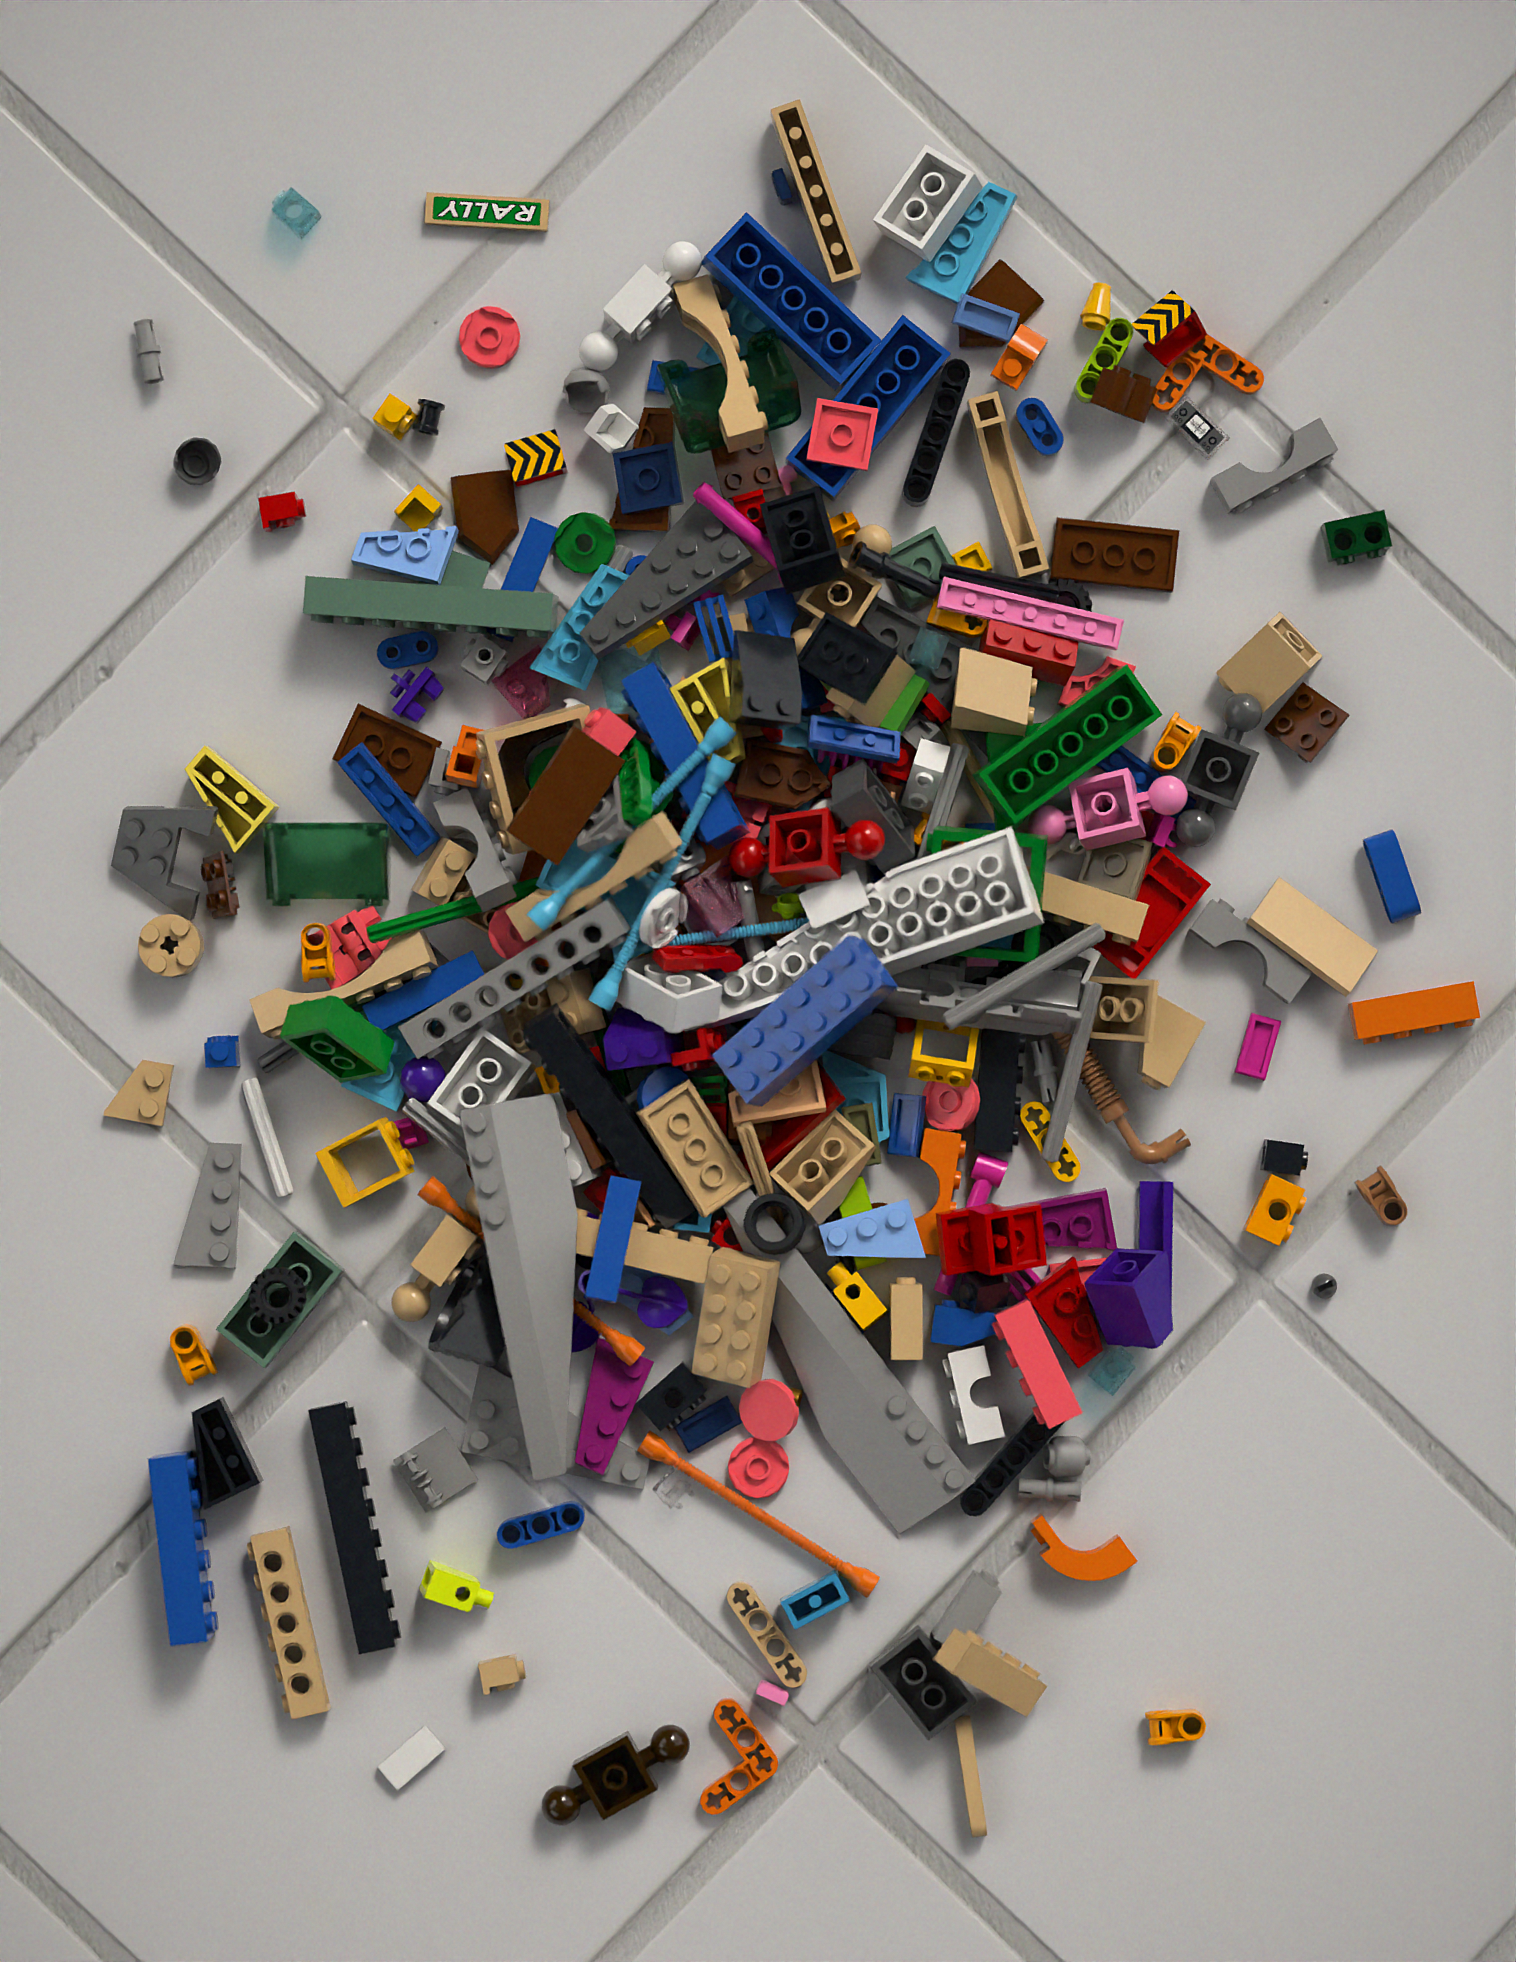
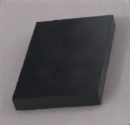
M825 612L797 656L800 670L865 705L898 652L830 613Z

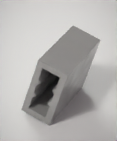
M983 1569L980 1574L973 1570L933 1628L932 1634L934 1638L944 1644L954 1628L965 1634L968 1630L975 1633L1002 1594L998 1587V1579Z

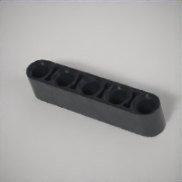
M961 359L948 361L942 370L903 486V499L910 506L918 507L927 502L970 377V368ZM952 368H959L964 373V379L959 382H953L948 378L947 372ZM942 397H949L954 401L955 406L950 411H943L938 407V400ZM932 426H939L944 430L945 436L940 440H933L929 437L927 431ZM922 455H930L934 459L935 465L931 469H923L918 464V458ZM912 484L922 485L925 489L924 496L918 499L911 497L908 493L909 486Z
M1032 1413L974 1478L976 1482L961 1493L959 1502L962 1510L969 1516L976 1517L982 1515L1065 1422L1050 1429L1047 1428L1045 1423L1041 1424L1044 1428V1435L1039 1440H1031L1027 1435V1430L1032 1424H1039L1034 1413ZM1019 1447L1023 1450L1024 1455L1019 1463L1014 1464L1007 1460L1006 1456L1010 1448ZM992 1470H998L1003 1475V1481L995 1487L986 1483V1476ZM972 1493H977L982 1497L981 1506L975 1510H971L965 1505L967 1496Z

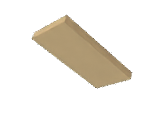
M1280 877L1274 882L1247 921V924L1345 997L1352 991L1378 952L1377 949Z
M690 1079L684 1080L636 1113L701 1217H707L754 1184L753 1179Z

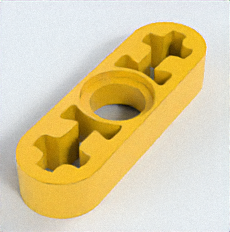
M1036 1101L1028 1102L1021 1108L1020 1121L1042 1155L1041 1139L1047 1133L1048 1128L1041 1130L1035 1136L1033 1130L1038 1129L1034 1121L1028 1122L1025 1117L1029 1114L1027 1110L1029 1107L1042 1111L1039 1120L1043 1125L1047 1121L1050 1123L1051 1115L1042 1103ZM1064 1138L1061 1150L1065 1147L1068 1153L1063 1154L1062 1157L1067 1163L1071 1161L1074 1163L1075 1166L1071 1169L1073 1174L1069 1177L1066 1173L1060 1175L1058 1169L1061 1168L1059 1160L1057 1162L1046 1161V1163L1058 1180L1070 1182L1079 1176L1081 1165Z

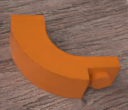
M1041 1513L1031 1520L1035 1526L1030 1530L1040 1545H1043L1045 1542L1049 1545L1039 1554L1052 1568L1068 1577L1085 1581L1104 1580L1124 1572L1138 1562L1118 1534L1095 1549L1080 1551L1065 1545Z

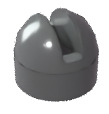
M1319 1274L1312 1281V1291L1320 1298H1330L1337 1290V1282L1329 1274ZM1329 1281L1332 1282V1287L1319 1292L1318 1286Z

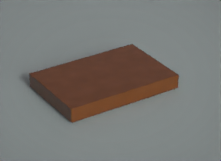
M358 703L332 759L338 762L362 742L404 793L417 798L433 765L436 747L440 748L442 742Z

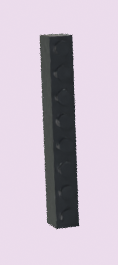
M555 1003L526 1022L523 1029L524 1042L530 1050H536L540 1055L544 1070L548 1075L556 1077L560 1083L559 1089L562 1095L568 1101L572 1100L583 1123L585 1125L590 1124L596 1133L595 1139L603 1150H609L614 1157L612 1159L613 1164L619 1173H625L629 1179L641 1182L638 1198H643L649 1206L648 1211L656 1223L661 1222L664 1228L668 1229L697 1210L638 1115L558 1004Z
M347 1401L311 1408L308 1412L358 1654L396 1647L398 1644L397 1639L401 1638V1630L398 1620L392 1619L390 1608H395V1601L392 1589L386 1590L384 1578L389 1577L388 1567L385 1559L380 1560L378 1547H382V1538L379 1528L374 1529L371 1518L376 1516L373 1498H367L365 1486H370L367 1468H361L359 1456L364 1455L361 1438H355L353 1425H357L354 1407H348Z

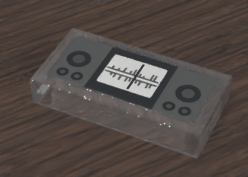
M1187 395L1164 417L1207 461L1230 439Z

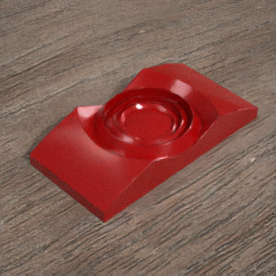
M1161 847L1147 865L1136 900L1149 905L1137 943L1131 941L1129 946L1113 941V935L1105 933L1104 940L1095 944L1092 948L1101 952L1105 959L1130 979H1136L1211 884L1168 849Z

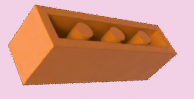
M1474 981L1348 1003L1354 1040L1363 1039L1364 1045L1382 1042L1381 1035L1393 1033L1394 1039L1412 1036L1411 1030L1419 1028L1424 1029V1034L1443 1031L1442 1024L1453 1022L1455 1028L1472 1026V1019L1480 1018Z

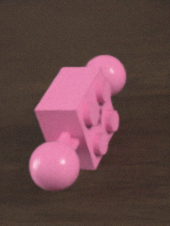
M1128 768L1071 782L1068 786L1073 809L1062 812L1055 806H1041L1031 814L1028 821V829L1030 834L1048 835L1047 845L1059 842L1065 836L1068 829L1077 827L1079 840L1085 850L1088 851L1146 837L1142 811L1154 809L1162 815H1174L1180 812L1186 805L1188 793L1184 783L1173 776H1162L1151 784L1149 791L1138 793L1133 775ZM1111 806V809L1106 812V808Z

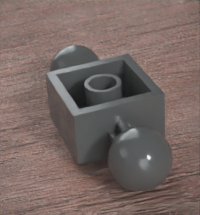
M1238 693L1231 696L1225 702L1223 719L1227 727L1223 737L1203 729L1200 731L1181 778L1187 791L1198 795L1194 807L1182 812L1176 821V834L1180 841L1187 846L1201 847L1212 839L1215 833V822L1211 813L1215 803L1237 810L1260 754L1255 750L1240 745L1244 732H1249L1256 728L1262 718L1261 704L1251 694ZM1219 762H1224V769L1228 771L1226 776L1220 775L1219 779L1214 778V772L1210 770V767L1218 765Z

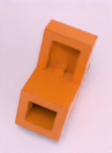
M1021 324L990 376L1017 391L1046 346L1048 339Z
M462 725L457 746H453L446 772L447 782L479 788L482 782V771H485L483 760L479 759L476 754L477 746L475 741H478L476 733L484 731L483 729Z

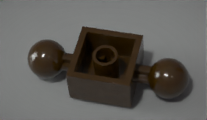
M664 1725L654 1732L650 1745L639 1751L629 1731L576 1759L573 1762V1767L582 1783L574 1788L565 1785L550 1788L543 1796L541 1802L544 1817L552 1824L559 1826L568 1825L578 1817L581 1805L592 1800L602 1820H605L657 1791L658 1784L649 1767L657 1762L667 1765L681 1762L687 1756L690 1749V1740L687 1733L679 1726ZM615 1768L616 1771L621 1770L623 1772L620 1782H617L615 1778L611 1780L608 1778L611 1769Z

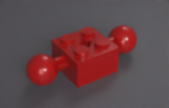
M828 807L770 816L769 845H764L761 841L752 837L741 838L731 846L728 859L731 868L737 874L744 877H753L760 874L769 863V874L782 887L841 879V853L849 852L852 856L861 860L875 858L883 850L885 835L881 827L870 820L857 821L849 827L845 834H841V821L834 817Z

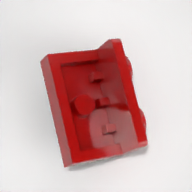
M697 1029L700 1048L671 1054L673 1066L683 1067L684 1071L691 1070L692 1072L709 1069V1063L715 1062L712 1055L725 1044L724 1036L719 1034L718 1029Z

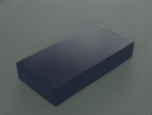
M725 1396L681 1421L674 1429L686 1450L690 1453L738 1426L742 1421L729 1397Z

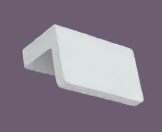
M856 870L841 876V879L829 881L798 895L814 929L865 908L870 904Z

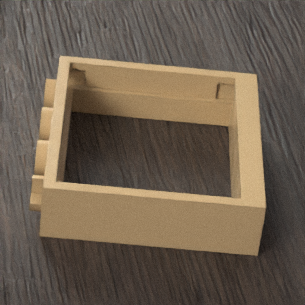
M577 704L476 733L478 741H475L477 746L475 751L478 758L483 760L485 771H482V779L486 789H490L493 801L489 802V807L493 818L498 820L500 831H497V839L500 840L501 847L505 849L506 853L515 855L532 849L505 832L514 817L495 741L572 720L573 726L582 731L586 726L584 720L590 713L588 705Z

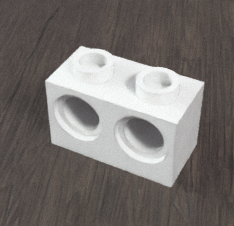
M921 738L900 805L930 814L951 747Z

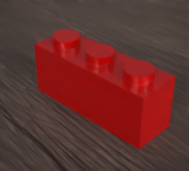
M990 619L980 638L978 652L1032 667V678L1066 686L1076 666L1079 642Z

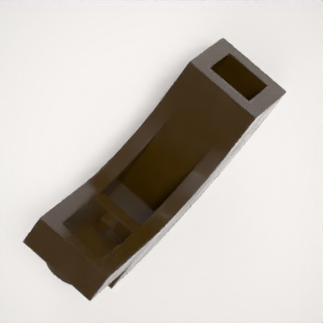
M566 722L505 739L499 750L498 757L512 812L521 807L530 792L524 775L525 763L529 754L538 745L569 731Z

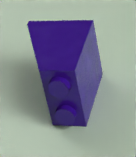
M624 1007L617 1008L603 1039L607 1070L631 1069L672 1063L671 1054L685 1051L683 1032L669 1033L660 1025L645 1020L642 1015Z
M1116 1248L1084 1282L1107 1345L1154 1349L1161 1346L1173 1331L1169 1265L1166 1251Z

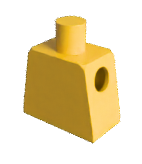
M839 1262L827 1272V1275L837 1286L833 1290L834 1294L864 1331L868 1330L889 1313L858 1272L851 1275L842 1262ZM853 1286H856L861 1292L860 1296L856 1299H852L847 1293Z

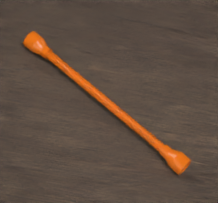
M432 1176L417 1195L429 1205L441 1208L446 1213H453L456 1219L459 1218L462 1224L465 1223V1226H468L471 1231H474L477 1236H481L480 1238L483 1239L482 1223L480 1224V1221H477L476 1218L474 1219L470 1213L467 1214L468 1212L465 1209H461L462 1207L458 1206L457 1201L451 1197L445 1185ZM574 1298L573 1313L576 1316H580V1319L583 1318L586 1324L589 1323L592 1329H595L601 1336H604L605 1341L612 1346L616 1355L628 1366H632L643 1353L645 1347L633 1337L621 1334L616 1329H610V1326H607L606 1323L604 1324L595 1314H591V1311L588 1312V1309H585V1306L582 1307V1304H579V1301H576Z
M649 1431L637 1449V1452L650 1460L660 1461L668 1466L670 1464L671 1466L674 1465V1468L681 1470L688 1477L691 1476V1479L694 1478V1481L701 1482V1485H704L705 1488L707 1487L708 1490L711 1489L718 1496L721 1495V1498H724V1500L731 1501V1504H734L735 1507L738 1506V1509L741 1508V1511L748 1512V1515L751 1514V1517H754V1519H758L765 1526L768 1525V1528L771 1527V1530H774V1532H778L785 1539L788 1538V1541L791 1540L795 1545L798 1544V1547L805 1549L812 1556L815 1555V1558L818 1557V1560L825 1562L832 1569L835 1568L840 1573L839 1575L844 1577L855 1591L866 1598L876 1586L880 1578L878 1575L867 1568L857 1567L849 1562L846 1563L843 1560H839L832 1553L829 1554V1551L826 1552V1549L819 1548V1545H816L813 1541H809L802 1534L799 1535V1532L792 1530L785 1523L782 1524V1521L779 1522L775 1517L772 1518V1515L769 1516V1513H766V1511H762L758 1506L755 1507V1504L752 1505V1502L749 1503V1500L742 1498L738 1493L735 1494V1491L732 1492L731 1489L729 1490L725 1485L722 1486V1483L715 1481L708 1474L705 1475V1472L702 1473V1470L695 1469V1466L689 1464L688 1461L685 1462L684 1459L682 1460L675 1451L670 1449L664 1439L654 1432Z

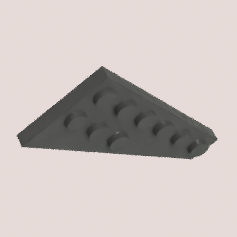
M695 501L580 632L581 638L597 660L754 562L752 555L730 528L701 503L697 504Z
M876 596L861 625L875 639L898 652L897 655L916 671L915 675L930 683L926 693L929 694L931 692L951 714L950 718L952 719L956 669L960 648L978 650ZM961 729L988 757L985 732Z

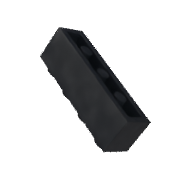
M989 1028L982 1029L978 1075L980 1105L975 1117L973 1149L1012 1152V1146H1018L1019 1128L1014 1127V1115H1020L1021 1097H1016V1086L1023 1082V1066H1018L1019 1053L1024 1054L1026 1035H1020L1019 1032Z

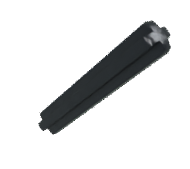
M942 563L939 570V579L943 580V577L1052 603H1057L1059 599L1060 589L1058 586L948 563Z

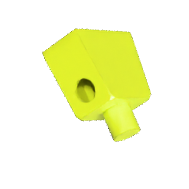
M429 1560L419 1586V1590L424 1598L469 1613L473 1605L488 1610L494 1596V1592L480 1588L481 1583L476 1577ZM459 1587H465V1591L462 1594H455Z

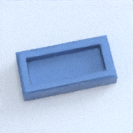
M962 293L951 323L1009 343L1020 313Z

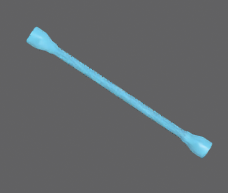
M718 717L707 729L704 739L698 744V748L691 754L692 756H689V759H686V762L680 765L681 768L678 767L674 771L675 774L672 773V776H669V779H666V782L663 783L664 785H661V788H658V791L656 790L655 794H652L654 809H656V806H659V803H662V800L668 796L667 794H670V791H673V788L675 789L682 782L681 780H684V777H687V774H690V771L692 772L698 766V762L701 763L704 757H709L715 750L726 746L737 735L721 717ZM625 838L599 848V851H596V854H593V857L591 856L585 862V866L582 865V868L576 872L577 874H574V877H571V880L569 879L568 883L566 882L565 886L563 885L559 889L560 891L554 892L549 898L538 902L526 915L545 931L555 921L560 908L566 903V898H569V895L575 892L574 889H578L577 886H580V883L582 884L583 880L585 881L592 874L591 872H594V869H597V866L603 863L602 860L605 861L609 857L608 854L611 855V851L614 852V849H617V846H620L619 843H622V840H625Z
M716 754L712 755L706 767L705 781L701 787V796L698 797L699 800H696L697 803L694 804L695 807L692 808L693 811L689 814L690 818H687L688 821L685 822L686 825L683 826L684 828L680 832L681 836L679 837L683 843L674 849L677 855L663 865L664 868L661 869V875H658L659 879H656L657 882L654 883L655 886L651 889L652 893H649L648 900L645 901L646 904L643 905L644 907H642V911L638 915L639 918H636L637 921L634 922L635 925L632 926L633 929L629 932L630 936H627L628 939L625 940L626 943L623 944L624 946H622V950H620L619 957L616 958L617 961L614 962L613 968L609 969L606 976L595 985L589 1000L607 1010L612 1009L618 997L619 983L623 977V968H626L625 964H628L627 961L630 960L629 957L633 954L632 950H635L636 943L640 939L639 929L644 912L652 899L663 889H666L665 886L668 885L667 882L670 881L669 879H671V875L675 871L674 868L677 867L676 864L678 865V861H680V857L684 853L683 850H686L685 847L688 846L687 843L690 842L689 839L693 836L692 832H695L694 829L697 828L696 825L699 824L698 822H700V818L704 814L703 811L706 810L705 807L710 803L711 796L715 795L718 788L729 779L735 767L734 763Z
M805 917V919L801 918V920L798 918L797 920L793 919V921L790 919L789 921L770 922V924L762 923V925L758 924V926L754 924V926L750 925V927L747 925L746 927L742 926V928L739 926L738 928L734 927V929L732 927L726 930H711V932L707 931V933L705 931L703 933L699 932V934L697 932L695 934L691 933V935L688 933L687 935L683 934V936L679 935V937L676 935L665 946L695 945V943L698 945L699 943L703 944V942L706 944L707 942L711 943V941H723V939L726 941L727 939L731 940V938L734 940L735 938H746V936L748 938L750 936L754 937V935L762 936V934L766 935V933L770 935V933L774 934V932L775 934L778 932L782 933V931L783 933L786 931L790 932V930L792 932L809 922V919ZM625 940L612 948L614 962L617 961L616 958L619 957L618 954L622 950L623 944L626 943ZM638 940L639 942L636 943L637 946L635 950H632L633 954H631L629 959L631 960L640 954L649 953L653 947Z

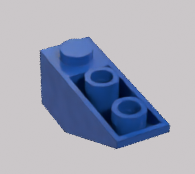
M942 1299L941 1305L934 1304L929 1341L964 1346L996 1334L992 1327V1323L996 1322L994 1317L996 1313L989 1310L975 1314L971 1309L960 1308L959 1301Z

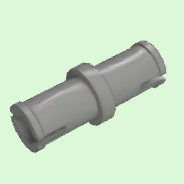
M142 319L135 321L133 326L135 327L138 343L136 354L138 358H141L144 383H159L164 378L158 356L161 350L160 346L156 345L153 320Z
M1050 1039L1031 1042L1030 1045L1032 1046L1036 1070L1033 1072L1034 1076L1038 1077L1042 1104L1055 1102L1059 1088L1056 1073L1059 1071L1058 1066H1054Z
M1048 1477V1480L1020 1478L1019 1498H1044L1046 1502H1052L1053 1499L1081 1502L1082 1482L1054 1481V1478Z

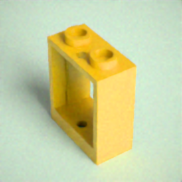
M916 1019L908 1077L921 1081L946 1083L955 1087H969L974 1068L979 1028L958 1026L955 1029H949L943 1022ZM924 1029L969 1036L966 1062L921 1055Z
M387 1117L378 1119L315 1153L343 1208L415 1172L412 1166L414 1165V1160L408 1149H403L398 1139L400 1137L399 1130L395 1123L389 1121ZM379 1130L400 1170L358 1192L338 1151Z

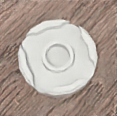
M667 888L652 899L644 912L639 929L640 939L644 944L659 949L668 945L676 937L678 931L675 928L679 922L683 924L687 915L688 904L685 895L676 889Z

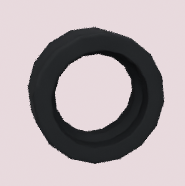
M778 1193L764 1194L755 1199L747 1208L744 1217L745 1233L750 1242L761 1252L771 1255L785 1254L794 1249L801 1241L805 1230L804 1216L797 1204L789 1197ZM768 1207H782L792 1217L793 1226L791 1232L781 1241H766L757 1231L756 1222L758 1216Z

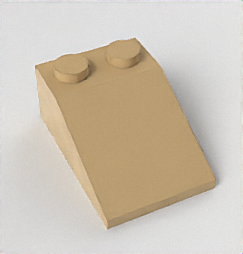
M1090 976L1088 981L1101 984L1102 991L1089 1039L1127 1043H1152L1159 981Z
M835 1109L769 1175L789 1198L820 1225L843 1202L875 1151L876 1146Z

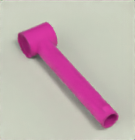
M705 482L700 484L692 495L696 503H701L710 510L712 514L777 569L769 538L712 489L713 485L706 484ZM778 572V579L781 585L783 586V583Z
M979 1151L970 1173V1178L975 1179L965 1208L986 1204L992 1186L1000 1187L1008 1162ZM940 1270L934 1290L951 1296L958 1274L946 1276Z

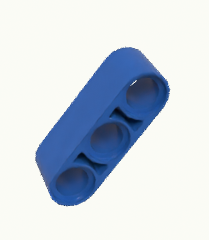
M1391 829L1364 838V850L1390 923L1393 924L1421 914L1420 904L1395 832Z
M567 1501L509 1518L499 1526L497 1539L503 1547L511 1549L568 1533L580 1528L583 1524L585 1510L580 1503ZM575 1508L580 1514L579 1521L575 1524L566 1523L562 1516L565 1509ZM540 1516L547 1518L550 1523L549 1530L545 1533L537 1532L533 1527V1520ZM508 1525L516 1526L520 1531V1538L514 1542L506 1540L503 1536L504 1528Z

